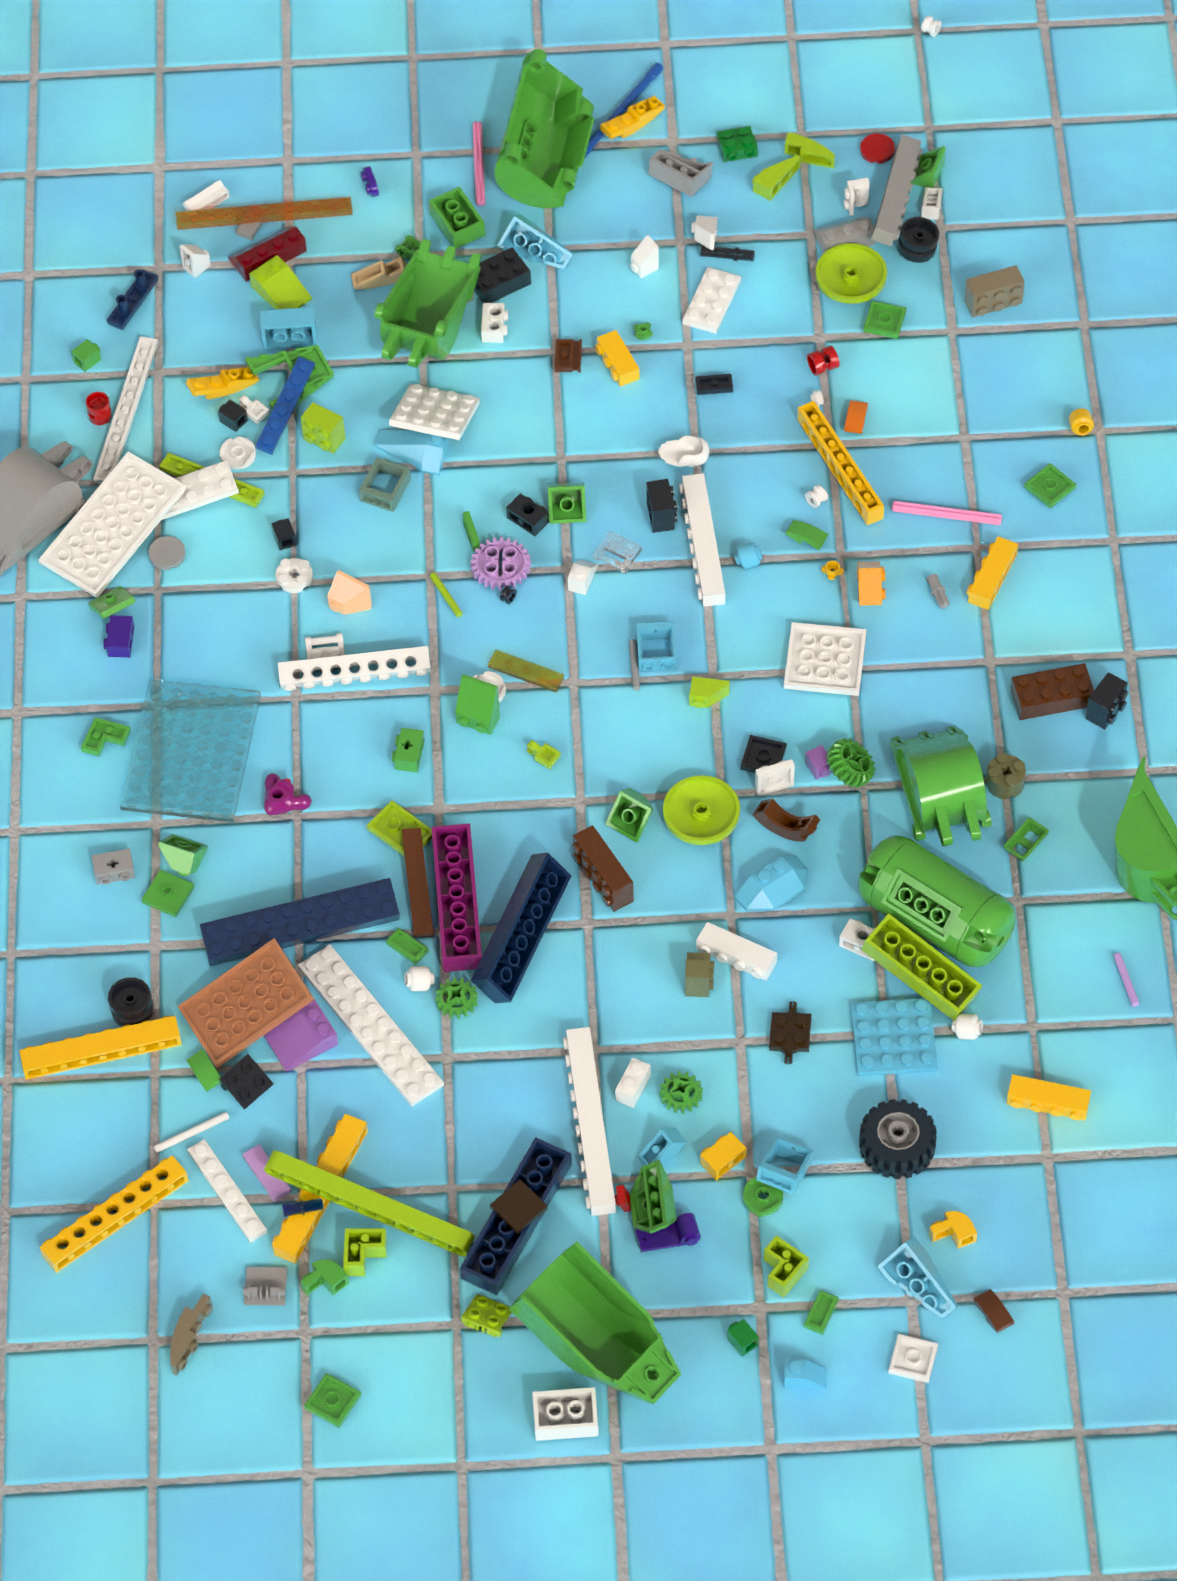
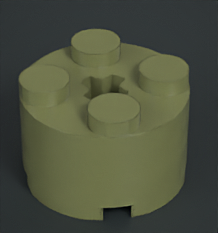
M1000 753L997 757L993 758L988 764L986 785L990 793L1000 799L1018 796L1024 788L1025 763L1019 758L1005 753Z

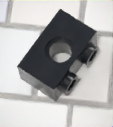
M521 493L506 507L507 519L533 536H536L549 523V512L547 509L537 505L531 498L525 497Z

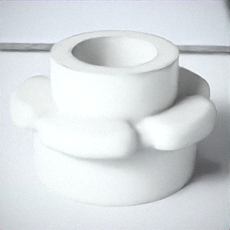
M814 390L813 394H811V400L815 401L817 406L820 407V405L825 404L821 390Z

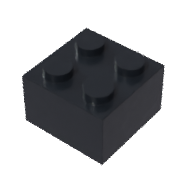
M668 479L646 482L647 508L653 533L675 530V522H678L676 513L677 503L673 499L674 489L673 485H669Z
M1108 672L1088 698L1086 720L1104 730L1109 724L1112 725L1117 718V713L1119 711L1122 712L1126 707L1127 702L1125 699L1128 695V682Z

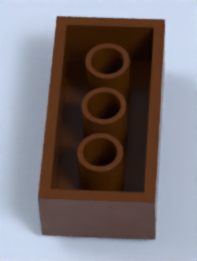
M1085 663L1014 676L1011 678L1010 687L1020 720L1087 708L1088 698L1094 691Z
M592 825L573 835V859L576 864L582 866L585 877L591 879L595 891L601 893L604 904L607 907L610 906L613 912L634 902L632 879L595 827Z

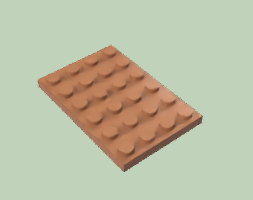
M274 938L181 1003L178 1008L208 1056L218 1068L315 999Z

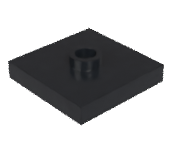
M750 735L740 770L756 773V769L762 766H770L783 761L787 743Z

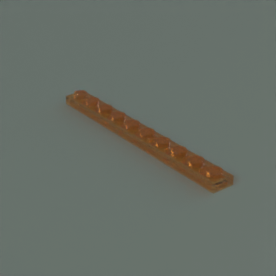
M351 197L179 211L175 212L177 230L257 222L265 223L353 215Z

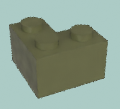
M687 952L685 996L709 997V990H713L714 961H711V953Z

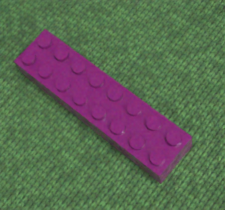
M470 823L432 827L443 971L476 970L482 954Z

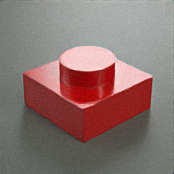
M624 1185L616 1186L617 1194L614 1195L616 1205L620 1206L624 1213L631 1211L629 1191Z

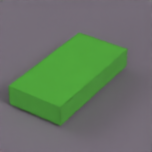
M467 511L462 514L463 525L471 548L475 552V548L480 549V542L470 512Z
M399 927L386 940L388 946L415 965L429 952L426 946Z
M820 1290L804 1323V1328L823 1335L839 1301V1297Z

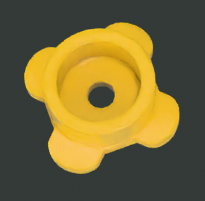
M829 561L822 567V572L826 573L829 580H834L836 576L844 573L843 568H840V564L837 561Z

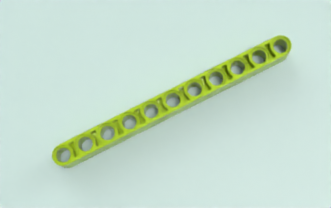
M272 1151L264 1167V1171L272 1177L454 1254L467 1256L475 1239V1236L465 1229L280 1151Z

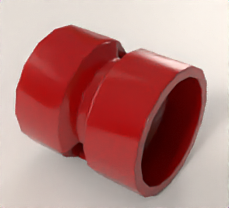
M832 345L822 348L821 352L816 350L807 354L809 368L815 376L825 373L826 369L830 371L840 366L837 352Z
M103 392L89 394L86 398V407L90 422L98 426L107 424L112 418L109 397Z

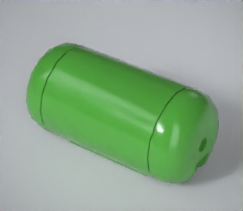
M894 835L881 841L868 855L869 860L864 870L859 873L858 878L859 893L868 905L886 916L889 913L916 935L966 966L983 967L992 962L1003 950L1011 937L1016 921L1015 910L1008 899L904 836Z

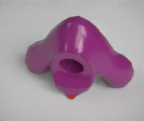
M274 773L267 775L264 781V809L268 815H279L292 810H305L310 807L312 803L311 797L307 794H300L295 797L294 786L290 779H281Z

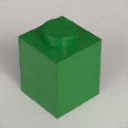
M744 1319L740 1322H734L729 1326L727 1339L742 1357L759 1346V1336Z

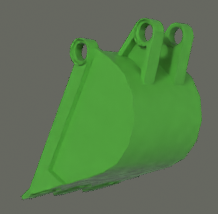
M422 240L419 250L417 249L384 303H378L376 307L375 318L380 319L381 340L384 343L381 354L382 358L392 360L401 349L411 351L407 365L417 368L426 356L439 360L447 357L458 335L468 299L471 300L481 268L479 267L480 254L473 253L469 263L454 260L455 247L448 246L444 256L429 253L430 240Z
M956 726L946 727L944 732L931 734L928 731L918 732V737L913 738L891 737L890 745L913 821L912 830L915 841L924 840L927 830L936 829L942 847L950 846L953 844L950 826L963 823L973 841L981 840L978 821H981L983 828L991 827L992 823L990 813L987 810L981 766L973 745L968 741V735Z
M1142 757L1116 827V873L1120 885L1130 896L1142 902L1158 903L1172 919L1177 920V914L1172 912V908L1177 906V826L1145 772L1146 757Z

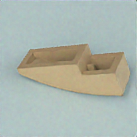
M402 257L386 264L381 260L352 273L351 278L354 289H370L394 284L404 271L407 263Z

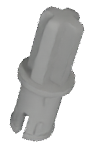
M937 574L928 576L926 580L932 590L931 595L935 597L939 607L945 609L949 606L945 587L941 585Z

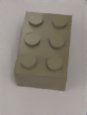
M1017 265L966 279L964 302L972 318L1022 304L1024 279Z

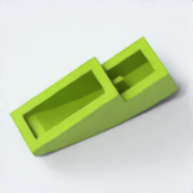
M788 132L785 140L784 154L801 156V163L834 169L835 154L810 138Z

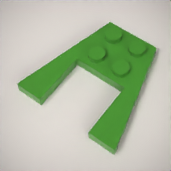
M318 345L296 348L294 351H279L277 354H261L259 357L245 358V362L252 375H256L284 362L292 371L299 356L314 362L315 367L297 405L334 377V373ZM278 398L269 402L272 410Z

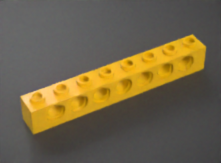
M815 401L799 406L797 421L866 525L883 519V503Z
M173 1155L161 1160L152 1170L145 1171L139 1179L129 1182L123 1190L112 1194L104 1203L96 1205L87 1215L80 1216L74 1224L63 1228L52 1239L44 1241L42 1246H40L43 1258L57 1273L188 1182L187 1172ZM163 1176H166V1177H167V1178L164 1179V1180H160V1179H159L160 1177H163ZM144 1188H151L148 1191H142ZM129 1199H133V1200H134L133 1202H130V1203H127V1202H126V1201L129 1200ZM111 1211H117L115 1214H109ZM96 1222H101V1223H100L99 1225H97V1226H94V1225H93V1224L96 1223ZM78 1234H84L82 1237H76ZM67 1245L66 1248L60 1249L61 1246Z

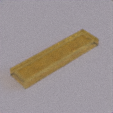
M495 650L488 663V668L556 693L564 680V674Z

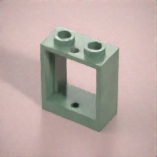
M376 457L359 489L360 501L394 512L411 480L410 468ZM379 471L400 478L392 494L370 488Z

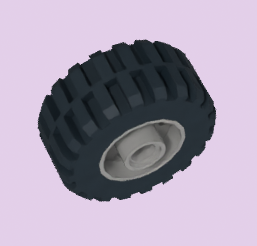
M890 1099L889 1103H885V1101L878 1103L877 1108L873 1106L869 1110V1114H865L860 1126L859 1147L861 1157L865 1158V1163L868 1167L873 1166L872 1171L877 1174L881 1172L883 1177L886 1178L895 1176L894 1179H900L901 1176H905L907 1179L912 1177L913 1173L918 1175L922 1172L923 1167L927 1168L929 1166L930 1160L933 1159L935 1154L937 1130L933 1124V1118L930 1115L927 1116V1111L923 1107L919 1109L918 1104L915 1102L910 1104L904 1099H901V1102L896 1101V1099Z

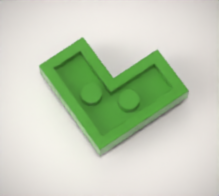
M95 717L81 746V751L100 756L106 741L124 746L131 729L129 726Z

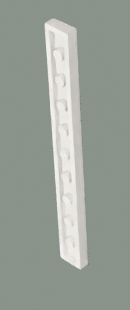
M139 338L93 478L94 484L101 485L120 462L158 346L157 339Z

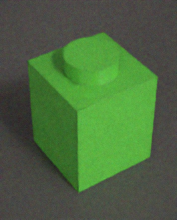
M88 339L71 351L73 362L84 372L101 361L99 346L91 343Z

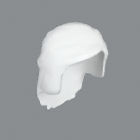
M683 436L679 440L666 441L659 448V455L665 460V463L678 467L702 465L707 461L710 452L705 439L693 436Z

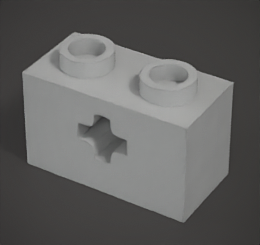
M130 848L92 855L97 885L109 884L120 880L127 881L135 878Z

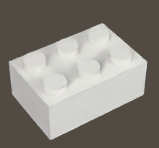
M595 1387L533 1392L536 1441L599 1436Z

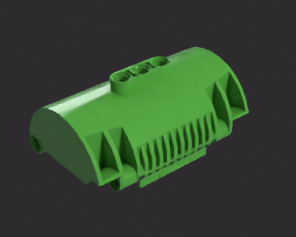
M534 49L525 56L494 170L495 179L508 196L525 205L538 208L563 207L566 193L574 189L579 167L583 166L594 122V117L592 116L594 105L582 95L583 88L546 61L547 54L545 51Z

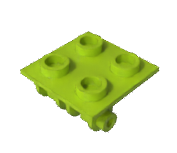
M476 1294L462 1314L461 1319L466 1327L476 1329V1331H479L482 1327V1333L486 1332V1334L496 1338V1336H501L503 1331L501 1328L512 1312L509 1310L510 1306Z

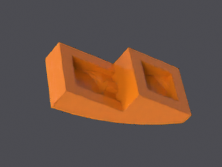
M850 400L844 431L862 434L868 403Z

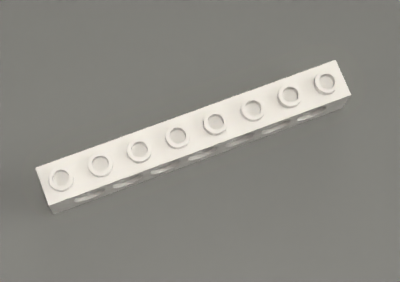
M428 646L278 663L280 687L285 689V691L295 690L296 687L310 689L314 688L315 685L321 684L324 687H328L338 682H341V684H351L352 681L356 680L369 682L374 678L388 680L392 676L406 678L409 674L424 676L427 675V672H431ZM413 659L416 661V664L409 667L406 665V661ZM394 661L397 663V666L394 669H390L387 667V664ZM375 663L379 667L377 670L371 671L368 669V666ZM352 666L360 668L357 673H352L349 669ZM339 668L341 672L338 675H333L331 670ZM315 670L322 671L320 677H314L312 673ZM296 672L304 674L301 679H295L293 675Z

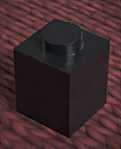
M232 400L221 405L218 410L219 421L235 432L248 421L246 409Z
M289 518L271 523L272 533L279 551L297 546L296 536Z

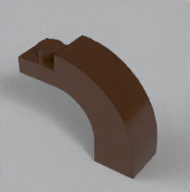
M774 799L761 801L752 814L760 824L771 832L785 839L797 842H804L809 835L813 834L820 821L817 815L805 817L792 815L780 807Z

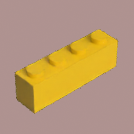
M999 536L995 542H991L988 549L989 554L984 556L981 562L982 568L976 571L975 581L968 586L966 592L969 595L968 603L987 610L990 609L1018 553V543Z
M1012 1074L1007 1105H1011L1014 1108L1030 1109L1034 1112H1046L1053 1116H1065L1073 1120L1086 1121L1091 1090Z

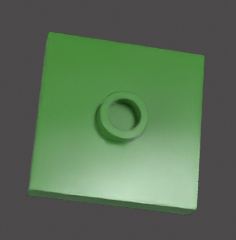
M872 301L863 332L898 339L907 308Z
M1049 463L1025 482L1024 488L1051 509L1076 489L1077 484Z
M119 586L92 600L88 605L91 610L105 619L136 601L133 595Z
M160 870L141 901L143 904L176 917L195 886L191 882Z
M326 1373L305 1403L304 1409L340 1428L362 1394L359 1390Z

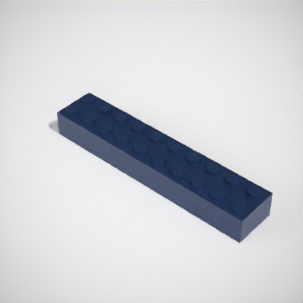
M386 878L200 924V930L209 966L247 958L274 938L283 949L398 921L400 913L391 879Z

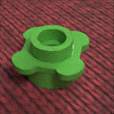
M648 322L640 325L635 324L633 326V329L636 331L635 337L640 340H646L653 335V332L650 330L651 324Z

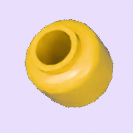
M1076 409L1069 415V424L1074 434L1086 435L1093 430L1094 421L1087 409Z

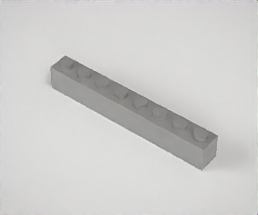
M903 134L899 139L871 237L873 241L891 246L893 241H897L900 230L897 229H900L902 226L903 218L901 217H904L907 208L904 205H907L910 197L907 193L910 194L913 183H910V181L913 182L916 172L913 170L917 169L919 164L917 158L919 159L922 153L920 140Z

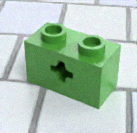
M401 728L400 735H396L395 746H397V749L392 752V762L395 763V770L418 773L425 742L423 730Z

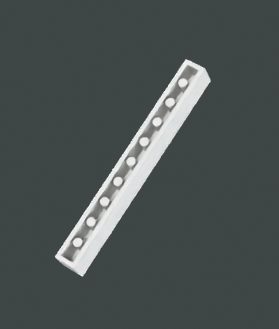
M590 1027L566 1030V1038H563L564 1050L568 1049L569 1055H565L566 1066L571 1067V1072H568L569 1084H573L574 1090H570L571 1101L576 1102V1107L573 1108L574 1120L578 1119L579 1125H575L576 1136L581 1137V1143H578L579 1155H583L584 1161H580L581 1172L586 1173V1178L583 1179L584 1191H588L589 1194L588 1197H585L586 1207L591 1209L592 1216L616 1213V1205Z

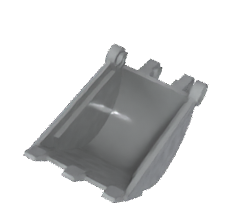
M67 441L59 443L42 454L28 446L18 448L0 462V577L6 570L77 514L87 502L83 499L78 482L90 471L93 463L86 456H82L59 469L63 461L72 452V448H74Z

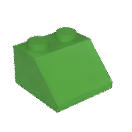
M584 482L548 484L550 524L586 522Z

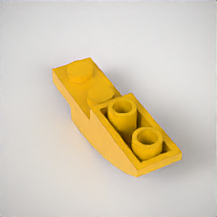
M652 96L628 107L627 113L602 123L600 130L610 139L618 136L624 139L652 121L665 109V105L656 96Z
M249 367L224 369L220 371L219 375L188 378L186 385L193 396L204 395L208 400L234 394L254 385L260 379L257 374L252 375Z

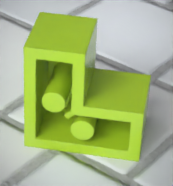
M345 1228L344 1271L348 1276H365L366 1258H387L386 1229Z
M777 1235L764 1249V1261L774 1267L768 1275V1287L784 1298L809 1269V1257Z

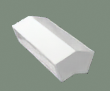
M219 180L182 204L188 214L193 219H196L229 198V191Z

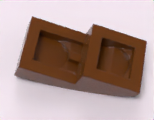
M991 1289L973 1298L974 1304L985 1315L987 1323L996 1333L1015 1324L1008 1310Z

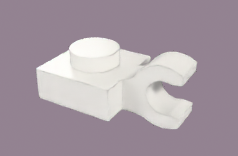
M245 395L239 399L241 402L239 406L246 409L247 417L256 424L270 414L269 409L257 399L251 402Z

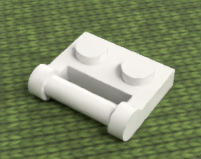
M337 633L336 636L319 638L305 637L307 659L345 655L342 633ZM338 643V646L312 649L314 645Z

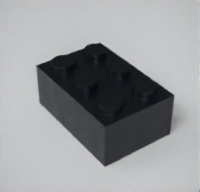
M513 247L480 262L479 267L481 268L474 292L482 303H493L531 285V271Z

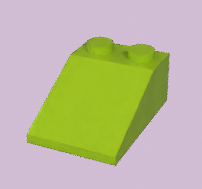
M278 255L249 273L251 287L275 310L300 308L312 300L311 295L290 267Z

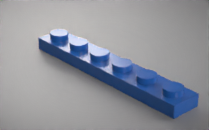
M300 356L298 357L256 443V449L273 455L313 372L314 362Z

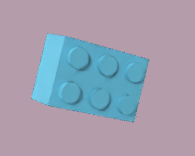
M314 307L260 311L264 350L317 345Z

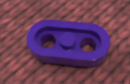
M363 167V171L360 174L362 181H366L367 195L370 194L371 197L379 196L378 186L371 167Z

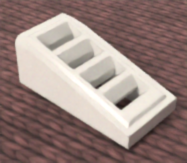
M925 187L921 217L931 220L939 219L943 188Z

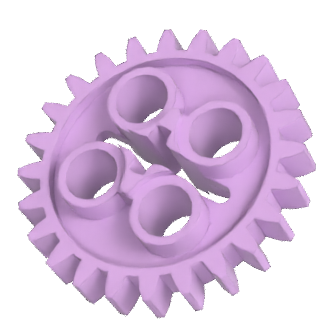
M494 537L493 542L486 540V545L480 543V549L475 548V554H472L471 571L474 573V579H478L479 584L484 582L485 588L491 585V590L498 587L499 591H501L502 587L510 585L516 588L515 583L522 584V579H527V574H530V555L527 549H523V544L517 546V540L511 543L510 538L504 541L503 537H501L500 541H497ZM500 551H503L502 576L499 577Z

